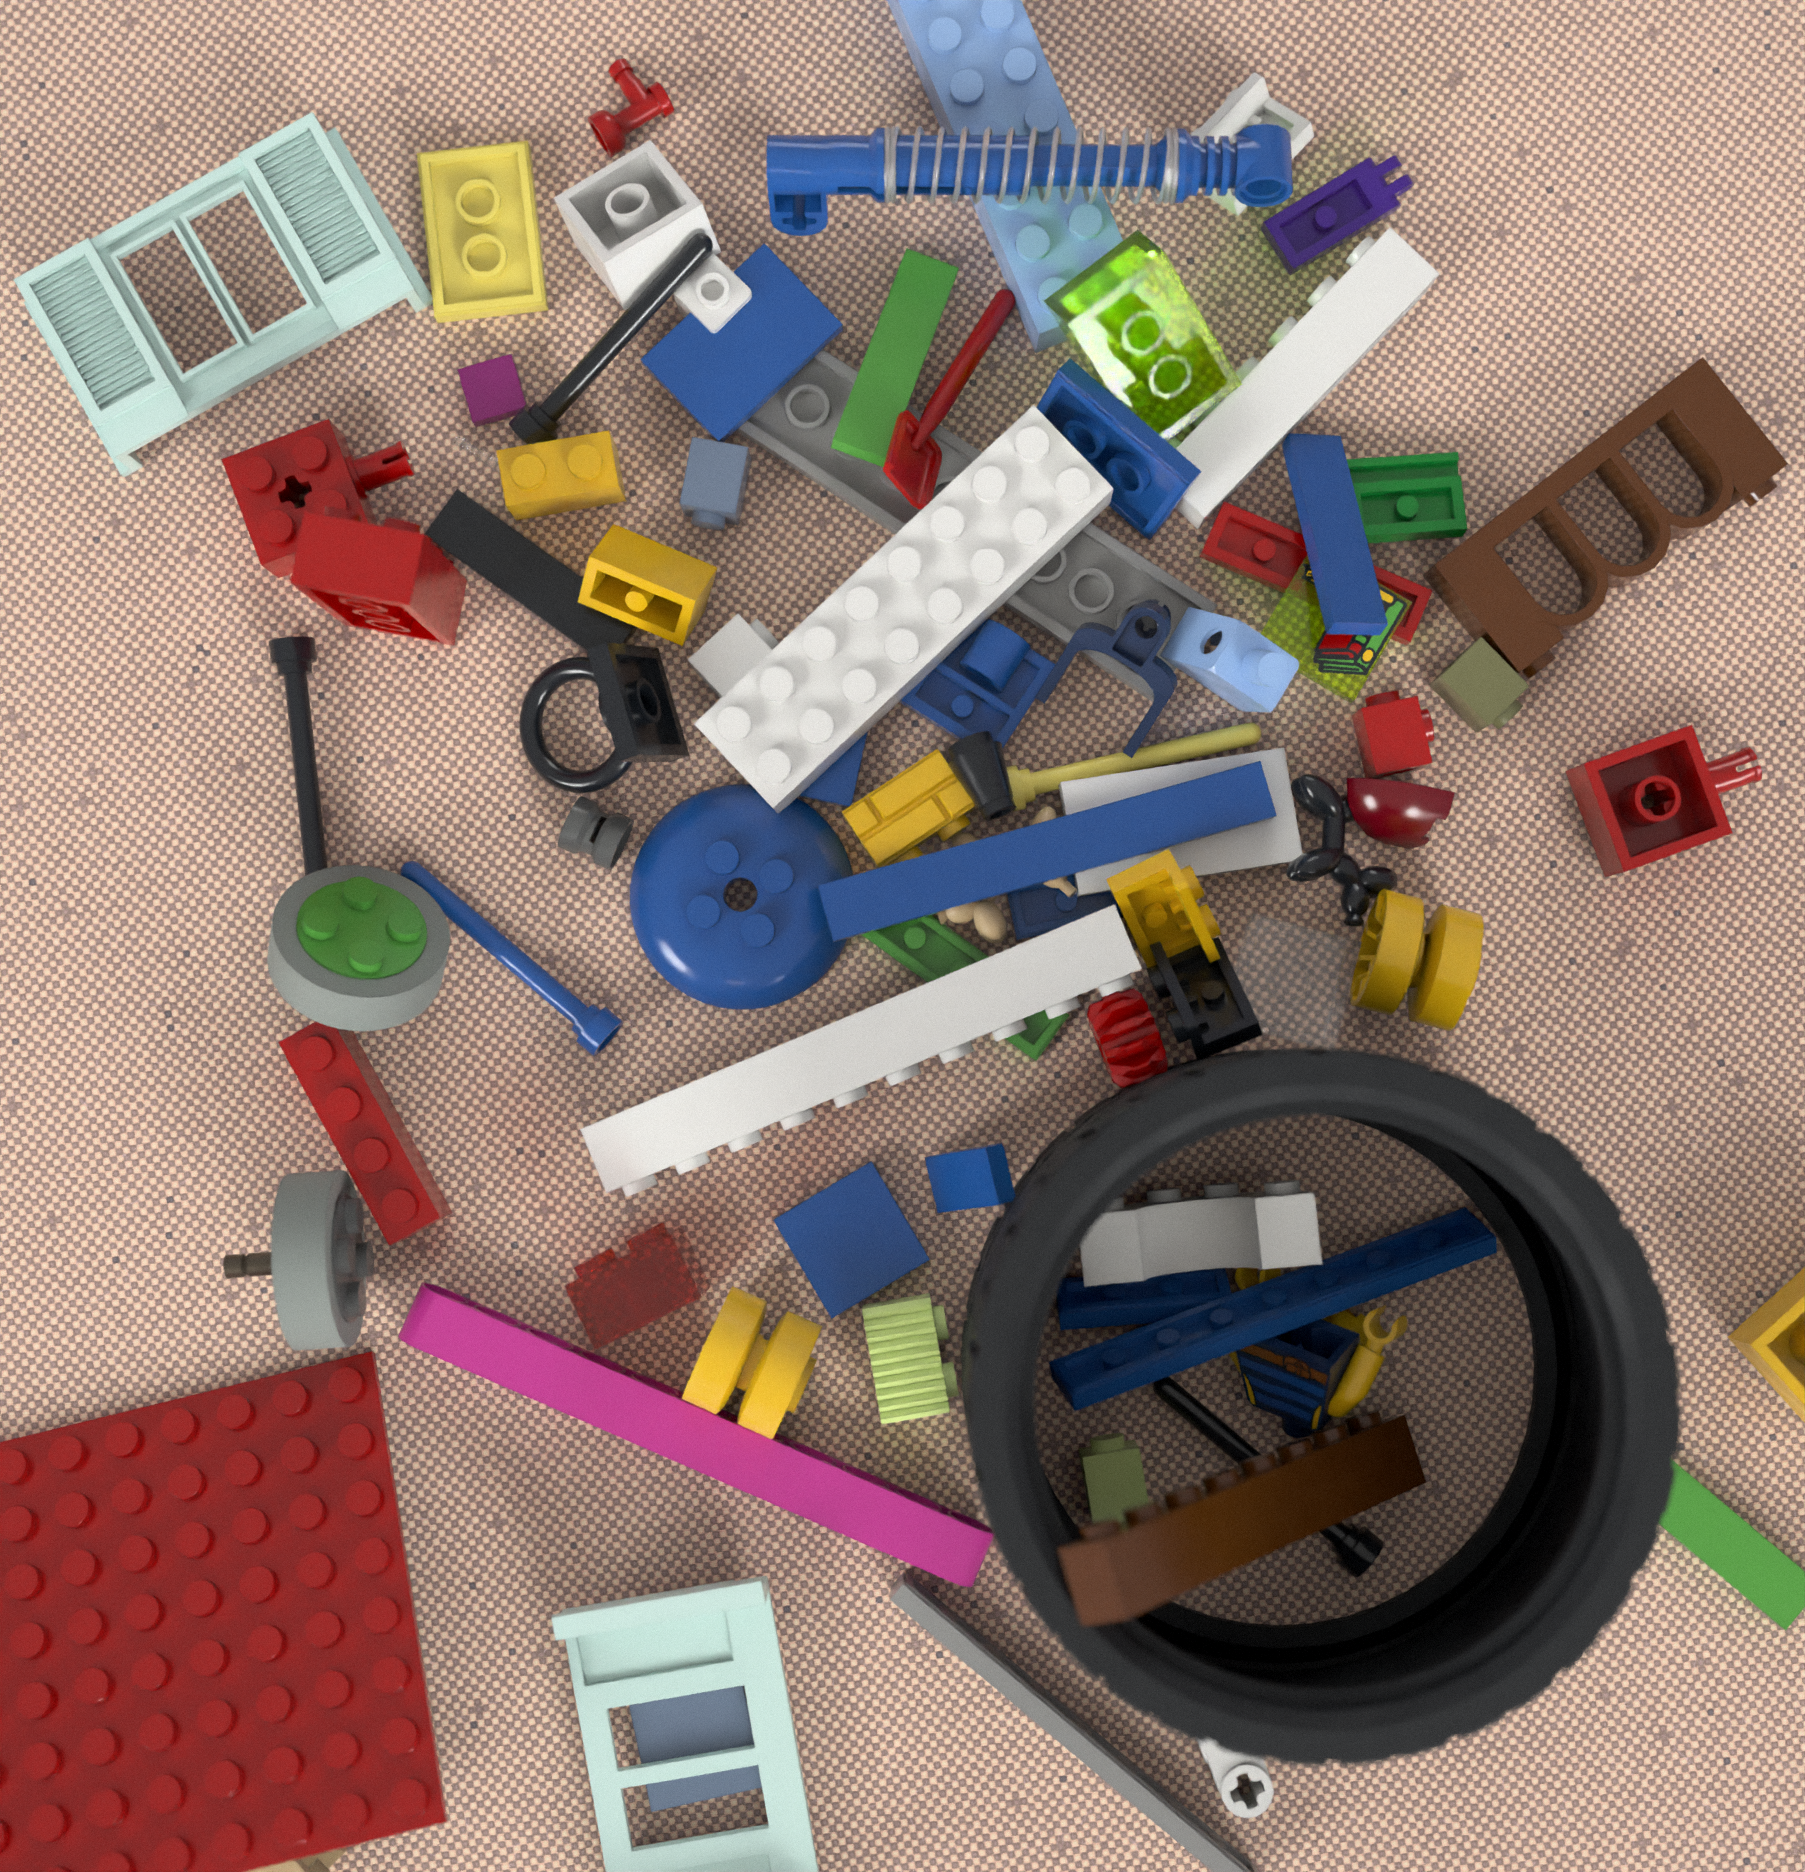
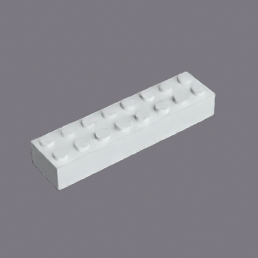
M1033 405L703 714L694 725L777 813H780L1111 503L1114 488Z

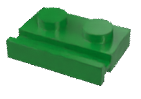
M1458 452L1347 459L1367 542L1382 543L1463 537L1467 530L1462 480L1458 473Z

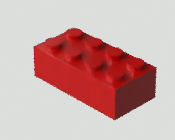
M332 506L325 507L324 515L304 511L290 578L291 585L343 625L446 645H455L467 580L454 567V562L443 555V550L437 548L432 543V538L420 533V525L397 518H385L383 526L360 522L361 514Z

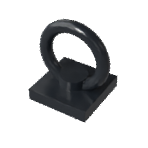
M606 642L588 649V657L567 658L546 668L533 681L524 697L520 711L519 730L525 755L533 769L545 781L561 790L572 793L599 791L619 780L628 771L633 762H673L690 756L658 648ZM573 680H590L597 684L600 714L604 724L611 733L615 746L614 751L605 762L596 768L584 771L569 769L555 760L545 744L542 733V718L549 698L560 686Z

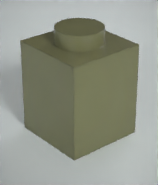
M1482 637L1469 645L1429 684L1475 733L1486 728L1491 723L1498 730L1503 727L1523 707L1517 698L1529 687Z

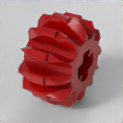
M1134 988L1121 992L1117 991L1101 997V1000L1089 1005L1087 1011L1089 1026L1107 1072L1110 1074L1114 1084L1120 1088H1125L1138 1084L1159 1073L1166 1072L1168 1065L1166 1050L1156 1027L1154 1017H1152L1148 1004L1144 1001L1140 992Z

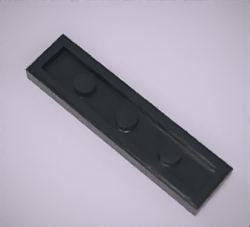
M458 489L425 532L426 536L432 538V542L585 651L606 642L626 645L638 628L578 603L583 582L582 577Z

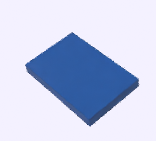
M765 243L734 271L751 289V300L717 333H711L690 312L640 359L642 365L718 442H725L843 331V324Z
M1071 358L1058 369L1036 407L1114 488L1111 503L1108 506L1149 540L1162 528L1202 472Z

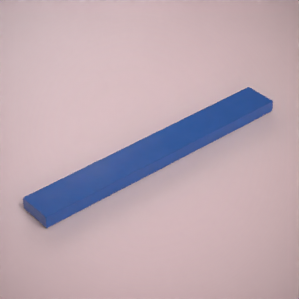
M1261 761L820 884L818 885V891L832 940L837 942L1272 819L1277 815Z
M1464 1207L1324 1259L1322 1264L1305 1266L1049 1362L1051 1377L1075 1412L1497 1253L1496 1236Z

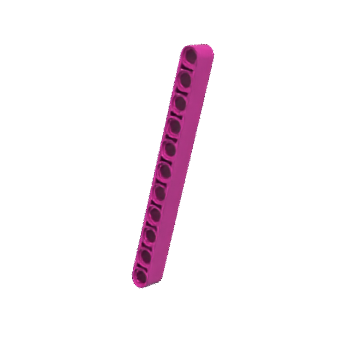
M426 1282L421 1283L398 1335L399 1339L414 1348L965 1587L973 1586L993 1540V1530L980 1521L781 1434L775 1433L773 1439L767 1438L739 1425L738 1416L723 1409L714 1414L683 1400L684 1392L443 1287Z

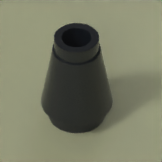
M982 731L964 737L950 746L948 751L952 760L948 766L977 809L982 813L984 820L993 821L1013 812L1016 809V805L1013 800L1001 742L994 741L989 731Z

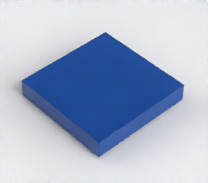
M872 1161L773 1220L831 1319L930 1260Z

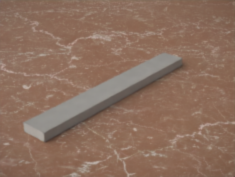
M903 1572L890 1587V1600L1212 1872H1258L1257 1867L908 1572L906 1574Z

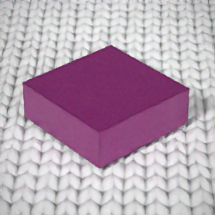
M512 354L457 369L475 427L514 417L524 405L528 406Z

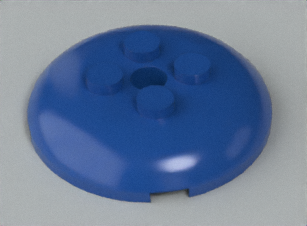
M751 784L720 786L700 792L679 803L649 833L639 851L632 872L630 884L631 918L640 946L648 960L662 977L679 991L700 1002L720 1008L734 1010L766 1008L782 1003L808 990L829 971L838 959L847 939L833 942L818 891V885L852 876L853 871L846 850L836 832L817 811L805 802L796 798L780 813H777ZM738 881H749L755 885L757 890L756 902L750 909L745 911H734L729 907L726 899L727 890Z

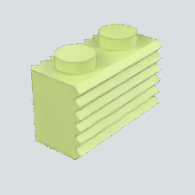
M930 1293L862 1305V1315L881 1424L950 1413L948 1398L959 1396L954 1363H942L938 1341L949 1339L944 1306H932Z

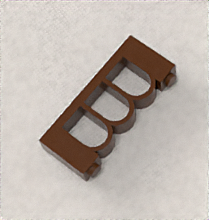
M1702 357L1439 560L1423 577L1474 641L1482 637L1517 674L1522 671L1529 679L1556 658L1549 649L1564 639L1562 633L1580 625L1592 617L1600 608L1608 588L1623 587L1651 571L1666 555L1670 540L1685 539L1699 532L1742 499L1748 507L1754 505L1778 486L1772 479V476L1788 465V463ZM1656 424L1698 476L1704 490V503L1701 513L1695 517H1682L1671 513L1659 502L1619 451ZM1594 471L1635 521L1642 534L1643 550L1636 565L1621 566L1605 559L1557 501V499ZM1532 519L1535 520L1574 569L1581 582L1582 597L1578 608L1573 614L1559 615L1545 610L1534 600L1494 549Z

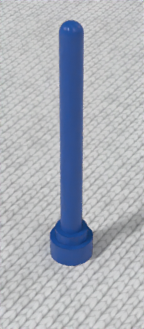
M408 861L402 865L400 870L401 876L413 881L428 892L441 907L445 916L574 1024L571 1030L578 1035L576 1042L591 1055L596 1056L615 1037L624 1022L607 1007L600 1010L594 1004L589 1007L585 1005L418 862Z

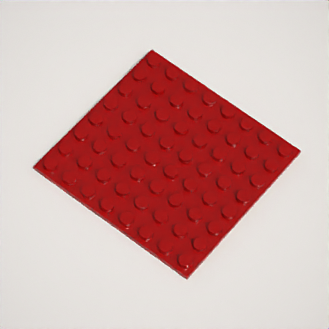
M370 1351L0 1442V1872H249L448 1823L374 1352Z

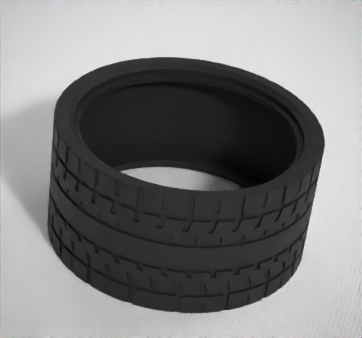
M1329 1048L1238 1051L1223 1053L1202 1060L1194 1059L1168 1067V1071L1165 1073H1159L1138 1084L1118 1090V1093L1110 1098L1103 1099L1074 1121L1075 1127L1069 1133L1062 1131L1035 1159L1036 1162L1031 1169L1026 1171L1014 1187L1016 1195L1014 1200L1004 1204L1006 1208L1002 1219L996 1217L984 1243L979 1265L975 1268L966 1305L968 1312L967 1320H964L962 1333L961 1378L976 1481L989 1526H991L994 1533L995 1542L1015 1583L1022 1581V1592L1027 1603L1051 1635L1055 1634L1059 1638L1061 1647L1095 1680L1099 1677L1103 1678L1107 1690L1145 1716H1153L1159 1720L1161 1725L1201 1743H1204L1206 1739L1213 1741L1218 1749L1260 1760L1269 1758L1278 1760L1279 1763L1307 1766H1326L1327 1761H1338L1341 1766L1388 1761V1758L1398 1756L1406 1758L1447 1746V1740L1457 1736L1465 1739L1505 1719V1715L1515 1709L1520 1710L1556 1682L1553 1678L1563 1669L1568 1672L1597 1642L1598 1636L1603 1629L1615 1619L1635 1587L1631 1584L1638 1571L1643 1572L1660 1533L1659 1526L1662 1517L1666 1515L1673 1488L1676 1469L1672 1467L1673 1454H1678L1681 1427V1407L1678 1406L1680 1379L1675 1344L1669 1342L1667 1331L1672 1329L1659 1285L1653 1280L1650 1272L1652 1271L1651 1265L1631 1227L1624 1226L1620 1220L1623 1213L1595 1176H1591L1584 1169L1585 1164L1553 1133L1540 1131L1537 1128L1539 1122L1502 1097L1491 1096L1487 1093V1089L1445 1070L1433 1071L1430 1070V1065L1397 1056L1374 1054L1369 1051ZM1304 1115L1342 1117L1374 1128L1406 1144L1433 1162L1458 1184L1480 1209L1498 1236L1517 1276L1525 1300L1532 1334L1534 1362L1533 1391L1526 1434L1507 1484L1482 1525L1464 1546L1433 1574L1409 1590L1377 1606L1345 1617L1314 1623L1288 1625L1243 1623L1210 1616L1168 1600L1129 1619L1081 1626L1059 1548L1083 1539L1081 1530L1073 1522L1055 1495L1042 1468L1036 1437L1034 1395L1036 1366L1044 1324L1056 1289L1073 1255L1093 1225L1115 1200L1145 1173L1178 1151L1211 1135L1244 1124L1279 1117Z

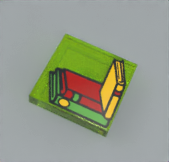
M1306 554L1260 634L1300 662L1297 669L1298 673L1352 703L1355 701L1412 602L1378 583L1388 622L1381 635L1326 634L1308 554Z

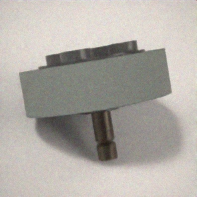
M344 1170L285 1175L278 1187L274 1203L271 1252L249 1253L247 1256L245 1254L225 1255L223 1269L226 1278L246 1277L247 1274L250 1277L272 1275L275 1304L280 1326L288 1345L296 1351L351 1347L356 1343L360 1334L363 1316L366 1312V1277L373 1275L374 1253L371 1242H365L363 1206L361 1199L357 1197L354 1184L348 1173Z

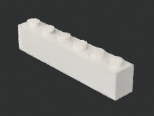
M1391 227L1377 241L1367 236L1353 250L1345 261L1351 268L1338 281L1329 276L1317 287L1307 300L1312 308L1299 322L1292 316L1283 322L1268 340L1274 348L1260 362L1251 356L1236 371L1229 381L1235 388L1221 402L1213 396L1200 408L1190 421L1196 428L1182 443L1176 437H1173L1168 442L1202 471L1176 507L1197 529L1208 520L1222 503L1286 439L1287 435L1319 405L1428 292L1440 273Z

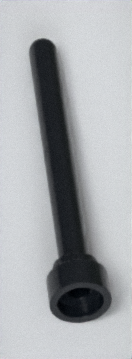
M703 233L694 235L541 404L536 401L531 407L524 405L509 422L510 427L527 445L556 440L558 438L556 430L561 426L560 417L711 253L713 248L711 238Z
M298 636L273 639L268 643L271 665L277 666L278 676H284L306 876L328 867L307 674L313 673L312 663L317 661L315 638Z
M1168 1376L1153 1383V1391L1160 1399L1238 1465L1244 1460L1262 1455L1171 1377ZM1341 1521L1319 1531L1321 1535L1333 1544L1331 1551L1337 1555L1336 1562L1354 1578L1362 1575L1372 1565L1384 1546V1542L1367 1527L1364 1526L1359 1529L1353 1523L1346 1526Z

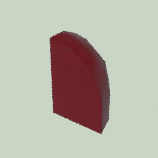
M1347 778V801L1354 821L1367 836L1384 844L1407 849L1420 847L1429 842V837H1426L1425 834L1430 831L1437 818L1447 819L1455 794L1452 791L1408 782L1372 778Z

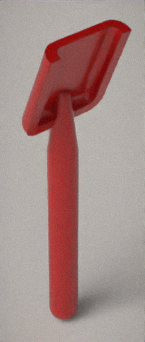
M1001 289L995 294L926 404L920 420L918 421L908 410L901 412L897 416L883 472L910 504L917 509L922 510L932 500L942 462L941 449L930 435L950 411L1014 308L1016 300L1013 292L1009 289Z

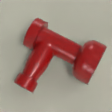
M624 58L612 63L608 73L614 82L619 84L623 95L630 105L615 115H612L607 110H599L587 117L594 135L610 158L624 150L626 146L625 135L660 114L666 118L675 112L670 98L660 83L655 82L646 89L642 81L633 73L631 65Z

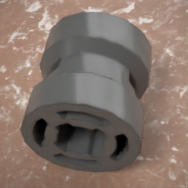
M580 796L563 825L558 840V847L573 854L584 852L591 855L595 864L611 871L628 842L634 820L618 812L611 815L600 811L598 803Z

